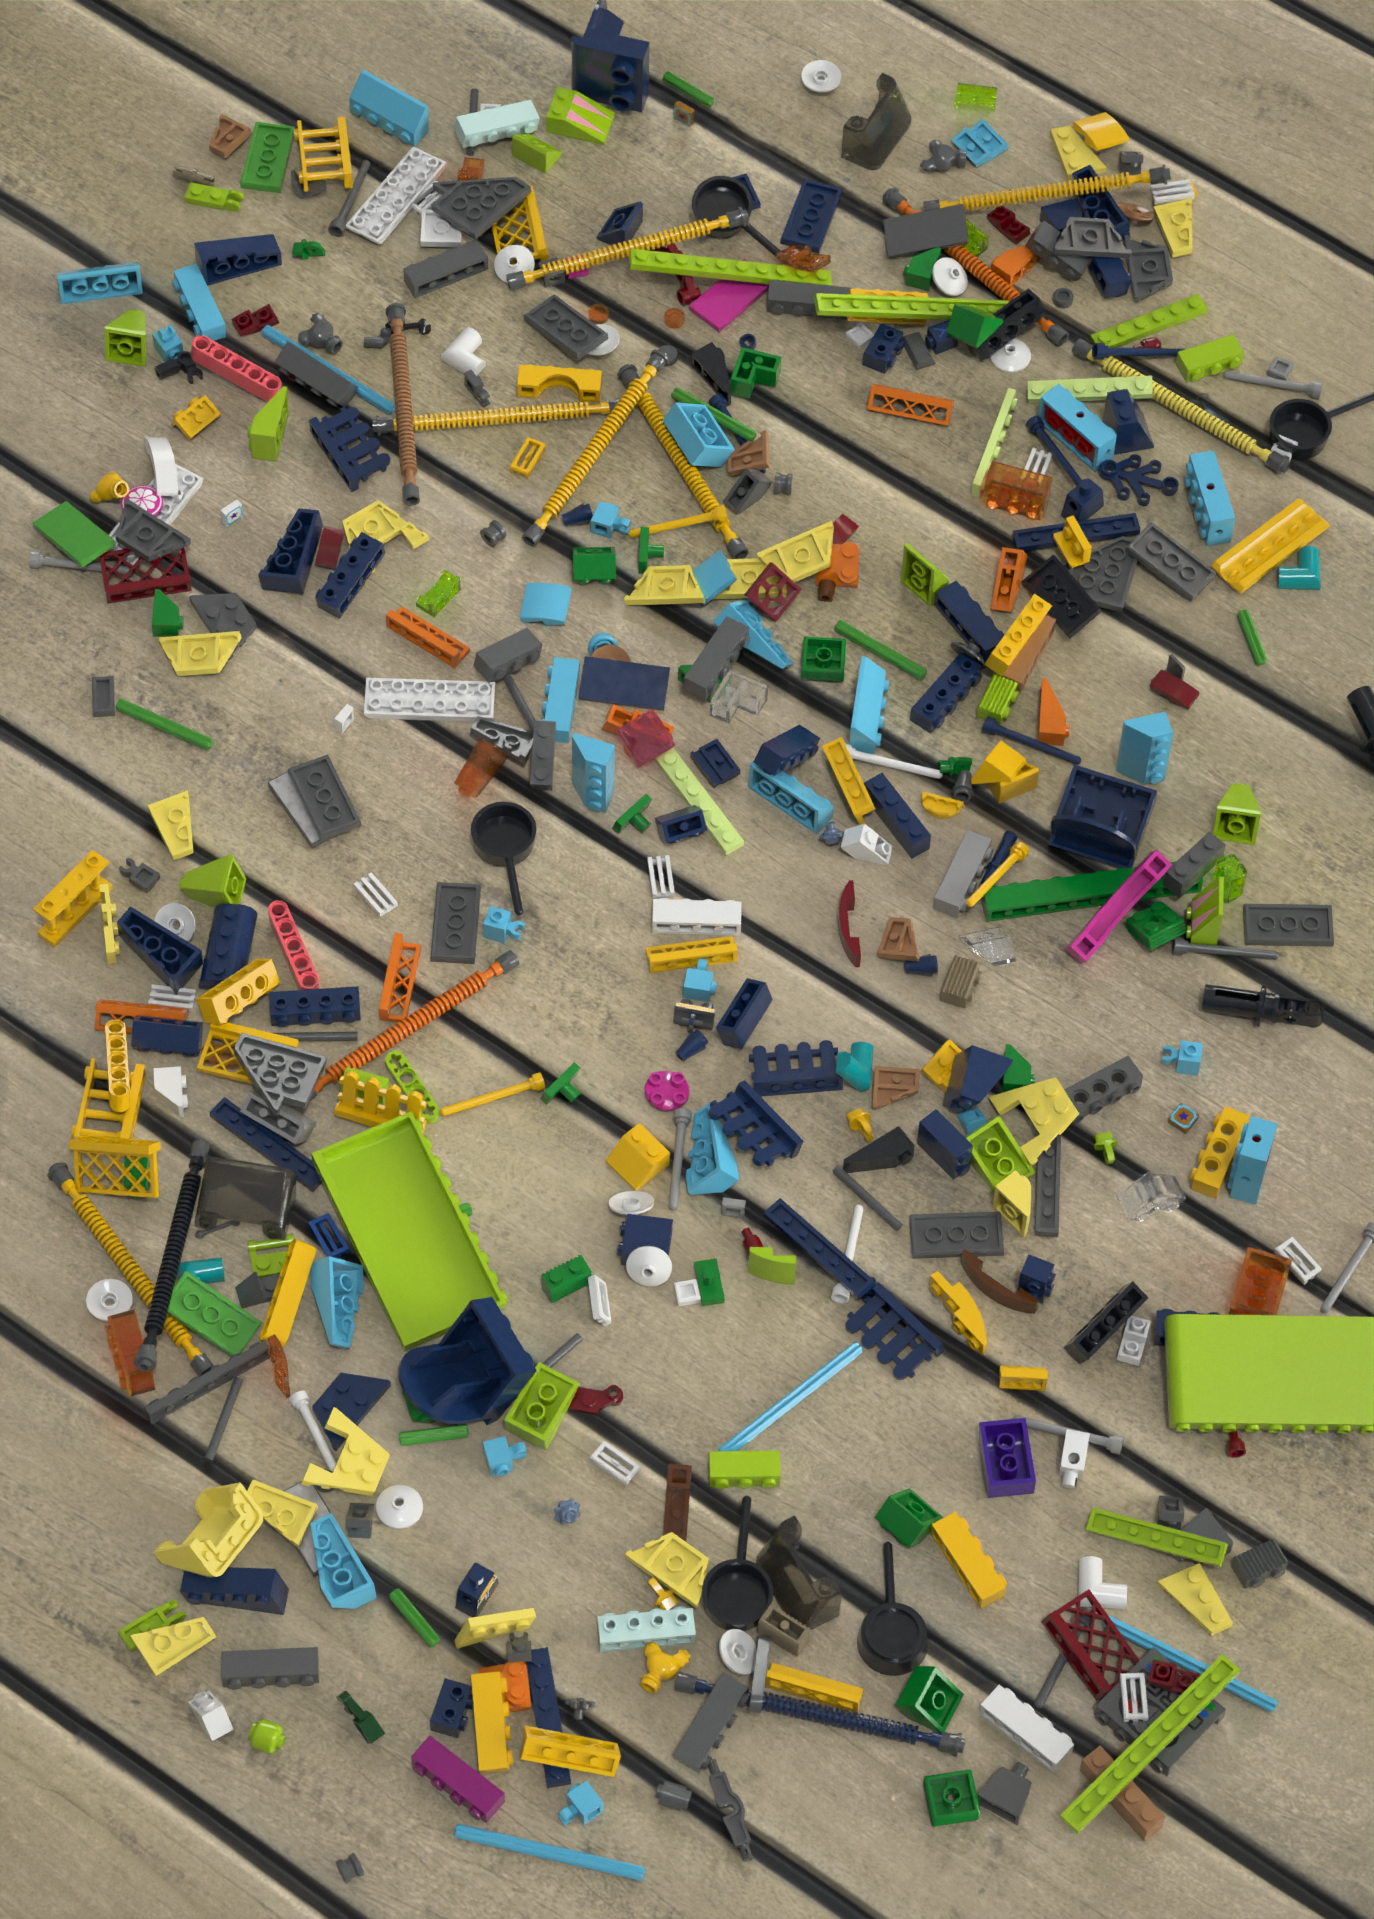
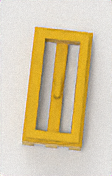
M527 437L511 463L509 472L513 473L515 471L517 475L521 476L523 474L524 478L528 479L545 452L546 444ZM530 444H533L530 451L526 455L524 461L522 462L521 466L519 467L518 464L524 456L525 452L527 451L528 447L530 446ZM539 447L530 464L528 465L527 469H525L533 454L535 453L536 449Z

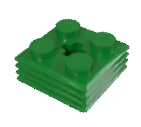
M804 636L801 678L843 681L846 639Z
M1161 901L1154 902L1151 907L1143 911H1137L1133 916L1126 919L1128 932L1149 950H1153L1187 932L1185 930V920Z
M970 1769L924 1777L923 1785L933 1827L979 1820L981 1812L973 1774ZM948 1795H952L956 1800L950 1801Z

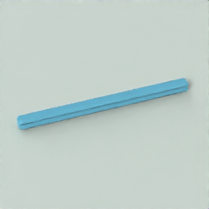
M266 325L262 329V336L281 348L288 341L358 386L355 394L385 413L391 414L395 410L393 402L271 326Z
M853 1342L720 1446L718 1451H738L862 1353V1347L859 1343Z
M1109 1615L1125 1639L1149 1651L1154 1647L1170 1662L1190 1672L1201 1675L1209 1667V1665ZM1233 1679L1224 1688L1269 1712H1273L1278 1703L1272 1697L1236 1679Z
M457 1824L454 1833L455 1837L639 1881L644 1878L645 1874L644 1866L468 1825Z

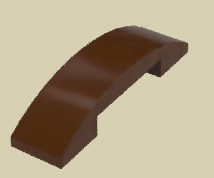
M964 1249L961 1265L966 1275L982 1293L1007 1308L1031 1314L1037 1312L1039 1304L1037 1298L1021 1287L1016 1293L1004 1287L982 1271V1260Z
M668 1464L663 1536L673 1532L686 1542L692 1465Z

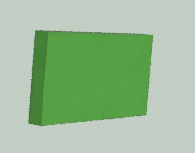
M264 122L255 123L240 183L241 188L281 193L294 140V126Z
M67 501L33 522L34 528L81 567H84L116 546L114 539Z
M187 1271L184 1272L174 1286L167 1314L230 1357L242 1353L262 1324L260 1320Z

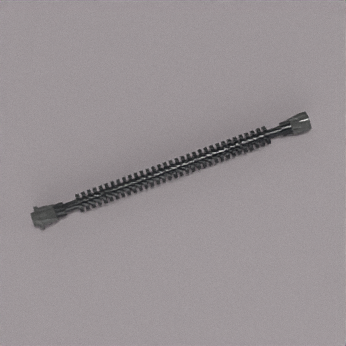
M195 1140L191 1145L189 1154L190 1171L183 1176L144 1327L148 1334L133 1360L134 1365L140 1371L147 1372L153 1370L157 1365L156 1337L163 1332L201 1183V1176L198 1173L206 1163L210 1149L209 1144L202 1140Z

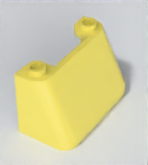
M240 1482L204 1489L195 1502L196 1511L202 1520L182 1545L176 1546L171 1541L162 1542L153 1552L158 1560L164 1565L210 1578L221 1576L263 1522L261 1509Z

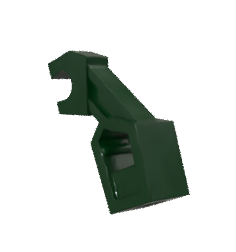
M343 1691L336 1696L338 1701H341L345 1706L344 1710L355 1717L353 1719L354 1725L367 1744L373 1743L385 1734L373 1714L367 1710L363 1711L347 1691Z

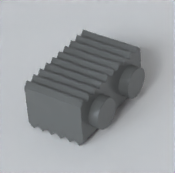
M1271 1539L1233 1557L1231 1567L1244 1589L1250 1586L1257 1588L1265 1582V1579L1273 1577V1579L1281 1577L1286 1572L1285 1570L1288 1565V1561L1275 1539Z

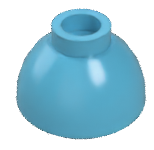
M596 633L588 644L590 656L601 646H618L617 641L608 633Z

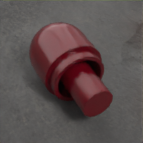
M1151 337L1143 339L1140 344L1134 345L1133 348H1161L1162 344L1158 338Z
M749 1227L741 1231L744 1237L742 1241L743 1247L748 1256L750 1247H764L760 1238L757 1235H753Z

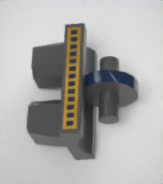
M688 999L676 1002L673 1023L689 1026L688 1032H693L694 1027L713 1030L715 1018L713 1004L704 1003L701 1006H696Z

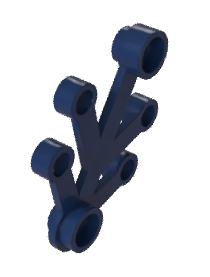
M1133 454L1128 459L1118 463L1113 460H1106L1099 467L1100 476L1106 480H1111L1118 491V499L1122 501L1129 499L1130 489L1123 485L1120 478L1128 481L1138 496L1137 503L1140 506H1147L1150 502V495L1144 491L1140 484L1161 489L1167 496H1172L1178 491L1179 482L1174 477H1166L1161 481L1143 476L1148 473H1160L1162 464L1158 460H1152L1149 464L1140 467L1141 457ZM1128 467L1134 468L1132 471H1125L1123 469Z

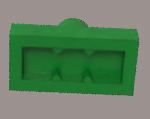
M641 527L639 574H643L647 570L648 557L664 558V545L649 544V527Z
M645 794L616 820L612 829L619 834L632 823L641 833L646 831L651 823L641 813L648 808L652 799Z
M574 1062L543 1093L540 1099L547 1105L560 1092L572 1103L581 1093L569 1082L578 1074L581 1068Z
M717 1258L694 1262L702 1306L725 1303Z

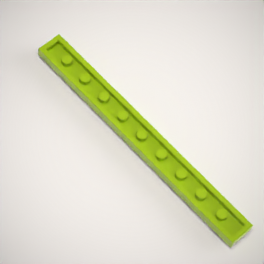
M630 249L629 253L631 270L770 284V280L832 286L831 270Z
M816 293L814 296L817 315L949 320L955 304L973 306L993 314L1009 303L1008 300Z
M1223 1654L1220 1655L1060 1815L1059 1819L1078 1835L1240 1673V1669Z

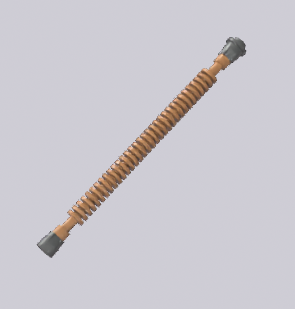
M392 303L386 307L385 311L388 316V323L391 324V330L393 331V334L390 336L398 446L401 474L405 476L402 496L405 505L415 506L420 502L419 487L416 486V479L414 478V475L417 473L407 342L405 334L402 333L403 324H405L406 308L402 304Z

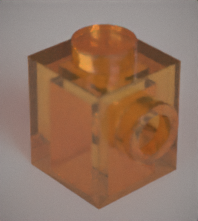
M464 157L463 168H459L458 180L484 179L485 159Z

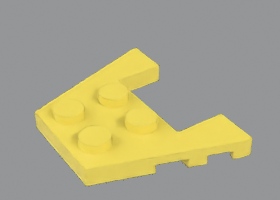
M379 500L342 521L349 549L355 537L358 538L361 532L383 544L402 534L412 549L429 541L427 533L415 528V525L411 522H406L399 517L398 513Z
M1056 1077L989 1097L1000 1116L1021 1104L1040 1135L1020 1147L1031 1166L1038 1161L1037 1158L1043 1151L1046 1152L1049 1149L1050 1143L1058 1134L1061 1135L1079 1115V1112Z
M334 1407L324 1428L346 1438L334 1470L331 1473L310 1463L301 1484L304 1486H310V1484L318 1485L323 1489H330V1487L343 1489V1492L372 1496L390 1454Z

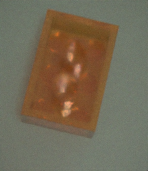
M992 461L985 479L982 505L992 509L996 508L1007 511L1011 514L1022 515L1033 520L1043 521L1050 501L1053 477Z
M1248 1247L1229 1315H1277L1292 1259Z
M135 1310L107 1316L108 1325L105 1326L106 1338L113 1355L115 1369L118 1372L121 1390L126 1389L128 1397L155 1390L152 1370L147 1372L140 1371L133 1363L140 1345L143 1344V1337Z

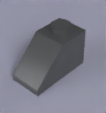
M746 468L723 502L736 515H739L759 501L772 482L760 470Z

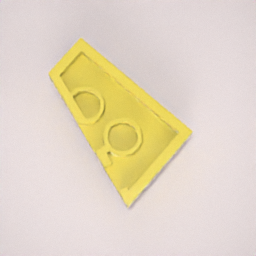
M1070 125L1050 130L1051 139L1067 180L1073 179V172L1088 165L1092 166L1096 174L1106 172V166Z
M1192 198L1154 206V215L1172 258L1191 254L1193 248Z
M188 790L148 805V811L173 861L192 854L193 841Z
M99 884L108 964L117 963L116 955L120 954L119 941H115L114 938L115 935H118L117 922H113V917L117 916L116 904H111L108 884Z
M252 1480L247 1492L261 1509L263 1520L299 1549L318 1509V1505Z
M1200 1563L1157 1582V1585L1173 1597V1601L1186 1609L1191 1614L1190 1617L1211 1636L1232 1627L1233 1622Z
M534 1608L468 1618L454 1640L457 1649L512 1632L527 1630L536 1618Z
M201 1617L130 1635L129 1637L156 1677L216 1638V1635L206 1619Z

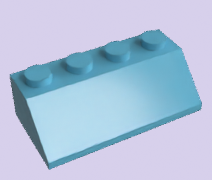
M364 69L360 72L349 97L350 111L368 120L372 125L382 128L386 133L396 136L402 142L415 147L429 132L428 106Z
M138 262L57 272L61 305L143 294Z
M861 656L849 745H852V748H856L855 751L875 754V747L880 746L881 733H878V728H883L884 716L880 715L881 710L885 711L887 698H883V693H888L889 680H885L886 671L866 656Z
M1166 712L1123 722L1116 763L1117 772L1144 785L1150 783L1157 784L1165 780L1173 738V730Z
M573 733L572 784L585 807L595 812L606 813L614 794L615 745Z
M753 761L750 763L748 788L815 834H818L826 823L833 818L834 806L826 798H821L810 787L802 785L794 776L788 775L785 772L775 776L769 775Z

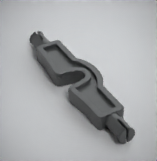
M712 1759L708 1766L711 1773L709 1782L714 1793L717 1808L731 1807L734 1809V1812L723 1817V1824L731 1837L734 1848L740 1849L744 1862H748V1858L750 1861L754 1857L749 1848L751 1838L744 1823L745 1809L743 1802L732 1791L725 1771L720 1772L717 1760Z

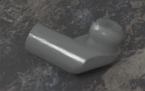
M382 328L381 334L377 337H364V347H383L390 342L391 329Z

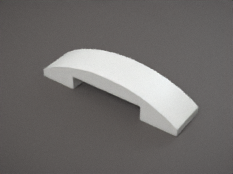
M145 437L147 454H150L155 474L154 486L157 496H178L176 466L169 441L163 437Z

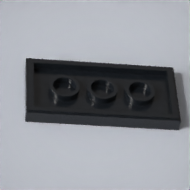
M1054 554L1021 581L1032 595L1036 594L1052 605L1048 614L1056 619L1057 625L1069 639L1102 612Z

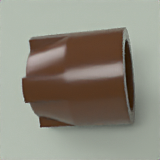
M828 579L819 581V601L832 602L836 587L834 581Z

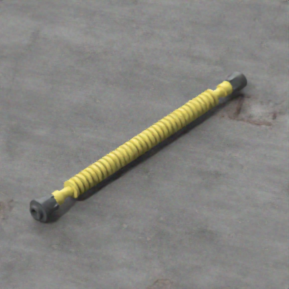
M1081 338L1073 346L1072 353L1085 360L1089 359L1094 363H1100L1103 365V370L1114 377L1145 376L1116 358L1114 359L1112 356L1103 360L1093 359V345ZM1152 380L1153 400L1165 405V407L1172 411L1174 410L1179 415H1183L1189 421L1192 420L1196 425L1203 429L1205 428V430L1232 444V446L1239 450L1241 449L1249 455L1253 452L1258 455L1259 459L1266 462V466L1276 471V474L1286 473L1289 469L1291 462H1289L1290 457L1287 455L1283 456L1276 451L1271 452L1266 448H1260L1256 445L1257 440L1252 439L1250 436L1248 437V435L1243 434L1238 429H1234L1233 426L1221 421V419L1214 415L1212 416L1207 411H1203L1202 408L1190 403L1188 400Z

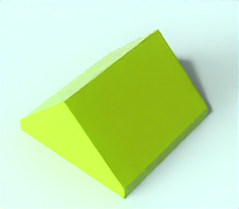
M513 134L512 156L544 173L548 172L563 153L558 148L531 134Z

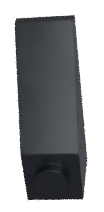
M711 342L692 353L691 366L716 394H723L727 400V406H730L732 392L725 355L721 348H717Z
M898 1126L845 1158L843 1170L847 1173L895 1168L900 1164H907L914 1156L915 1145Z

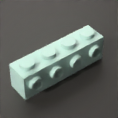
M526 100L457 116L454 130L463 148L473 147L507 137L512 138L513 134L537 131L540 117L532 101Z
M679 1606L673 1610L657 1608L649 1612L629 1611L626 1614L606 1613L602 1616H597L600 1652L643 1649L648 1643L652 1642L658 1644L659 1647L695 1644L696 1632L693 1608Z

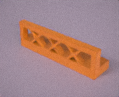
M872 384L867 409L948 426L955 400ZM874 395H882L887 404L882 407L872 406ZM902 399L908 407L903 411H896L892 402ZM908 401H912V402H915V403H913L912 405H910V404L908 403ZM917 403H922L928 412L922 416L916 415L912 407ZM928 405H932L935 407L930 409ZM938 407L947 408L945 420L937 419L932 411ZM908 409H910V411L912 412V414H911V413H906L905 411H907Z
M402 606L397 612L390 609L386 614V627L453 668H456L470 652V647Z
M394 933L379 1006V1020L400 1022V1020L408 1016L421 944L404 942L403 934ZM403 949L415 951V955L406 960L402 955ZM407 967L411 975L402 979L398 972ZM403 986L407 994L398 998L394 991ZM399 1005L403 1009L402 1016L391 1015V1009Z
M100 999L96 1003L94 1029L105 1031V1025L100 1024L101 1013H109L114 1019L120 1021L126 1015L133 1018L136 1015L186 1020L189 1009ZM126 1027V1033L132 1034V1028Z

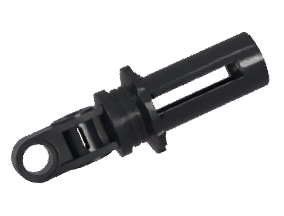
M1363 686L1352 691L1347 696V700L1368 739L1364 743V750L1366 752H1374V693L1370 686Z
M1206 984L1204 989L1203 1011L1257 1018L1256 1026L1260 1027L1262 1020H1270L1271 1023L1275 1024L1276 1022L1311 1028L1318 1027L1323 1022L1324 1005L1320 1000L1301 998L1294 995H1281L1279 992L1275 994L1267 993L1266 985L1263 984L1261 992Z

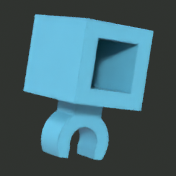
M171 324L152 334L154 348L164 362L178 358V354L183 351V342L177 336Z
M600 501L591 519V533L610 539L615 529L622 534H628L630 520L619 518V507Z
M490 906L483 923V937L505 943L508 934H510L513 939L521 940V933L515 930H524L525 923L521 921L511 922L510 911Z
M699 958L697 969L687 968L683 998L709 1002L711 994L715 995L717 981H713L714 972L707 971V959Z
M1181 1040L1179 1050L1166 1045L1163 1047V1053H1168L1170 1056H1162L1161 1063L1169 1065L1175 1062L1177 1063L1176 1073L1198 1076L1203 1043Z
M506 1436L483 1442V1453L490 1476H504L510 1471H513L512 1459L526 1457L524 1442L516 1443L509 1447Z
M587 1780L581 1785L577 1783L568 1790L567 1804L569 1806L559 1812V1819L565 1826L577 1816L585 1825L604 1812V1802Z

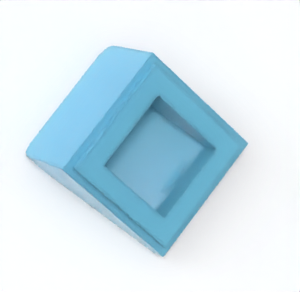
M978 1108L957 1115L966 1135L987 1121Z

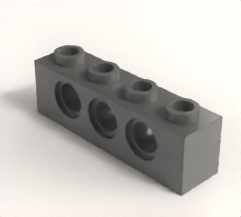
M1129 1056L1064 1089L1079 1112V1115L1072 1123H1079L1085 1116L1091 1113L1096 1114L1107 1104H1114L1122 1096L1128 1093L1133 1094L1141 1088L1143 1075ZM1095 1091H1100L1103 1094H1097ZM1076 1101H1081L1084 1104H1078Z

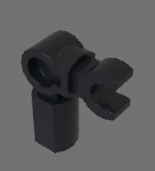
M182 351L178 354L177 359L173 358L154 368L160 380L178 373L180 370L187 374V380L190 384L194 383L192 377L194 375H197L200 380L203 379L202 370L196 367L195 362L191 358V353L188 351Z

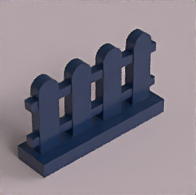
M343 407L340 409V413L330 418L326 416L321 418L322 422L317 417L310 419L309 428L311 434L349 490L353 492L359 489V480L362 479L365 482L368 480L369 475L379 470L382 473L387 470L386 467L390 464V456L387 453L379 455L376 453L380 448V441L377 438L367 440L365 437L369 434V425L367 423L356 424L355 421L359 418L358 409L355 407L348 409ZM348 424L350 425L351 428L339 434L337 433L336 430ZM357 440L361 441L360 444L348 449L347 445ZM368 455L372 457L361 464L357 462Z
M829 1040L821 1041L819 1049H811L809 1043L801 1042L797 1045V1051H789L787 1045L778 1044L773 1053H766V1049L763 1046H755L753 1054H749V1062H754L755 1072H751L752 1088L760 1096L843 1090V1078L836 1073L834 1056L838 1053V1047L833 1048V1044ZM812 1057H820L822 1067H814ZM798 1058L800 1068L791 1069L790 1059ZM776 1060L777 1070L769 1071L768 1061Z
M745 1080L738 1083L735 1093L729 1092L726 1099L720 1102L716 1100L711 1102L708 1116L713 1120L722 1118L725 1121L723 1132L727 1135L737 1134L740 1137L737 1143L739 1149L743 1151L752 1149L755 1152L752 1158V1162L755 1165L763 1166L766 1164L770 1167L773 1165L774 1159L782 1155L785 1158L789 1156L791 1159L798 1155L804 1141ZM736 1110L741 1112V1114L734 1118L729 1115ZM751 1125L756 1127L755 1130L749 1133L744 1130ZM768 1140L771 1144L762 1149L759 1144Z
M878 1282L872 1288L874 1296L872 1298L867 1296L864 1299L866 1304L855 1314L853 1312L847 1314L849 1319L845 1324L846 1330L851 1334L861 1330L865 1334L861 1339L862 1346L866 1349H871L877 1345L881 1349L877 1354L878 1361L883 1365L893 1361L897 1365L893 1370L896 1379L903 1380L907 1376L913 1378L915 1376L913 1371L924 1360L929 1363L932 1360L930 1356L932 1353L938 1358L944 1352L943 1343ZM884 1307L889 1310L888 1313L883 1310ZM878 1314L882 1319L869 1329L865 1324ZM900 1322L905 1326L904 1329L898 1325ZM894 1329L898 1334L888 1344H884L881 1340ZM918 1338L921 1343L918 1344L914 1339ZM910 1345L914 1350L901 1360L897 1355Z

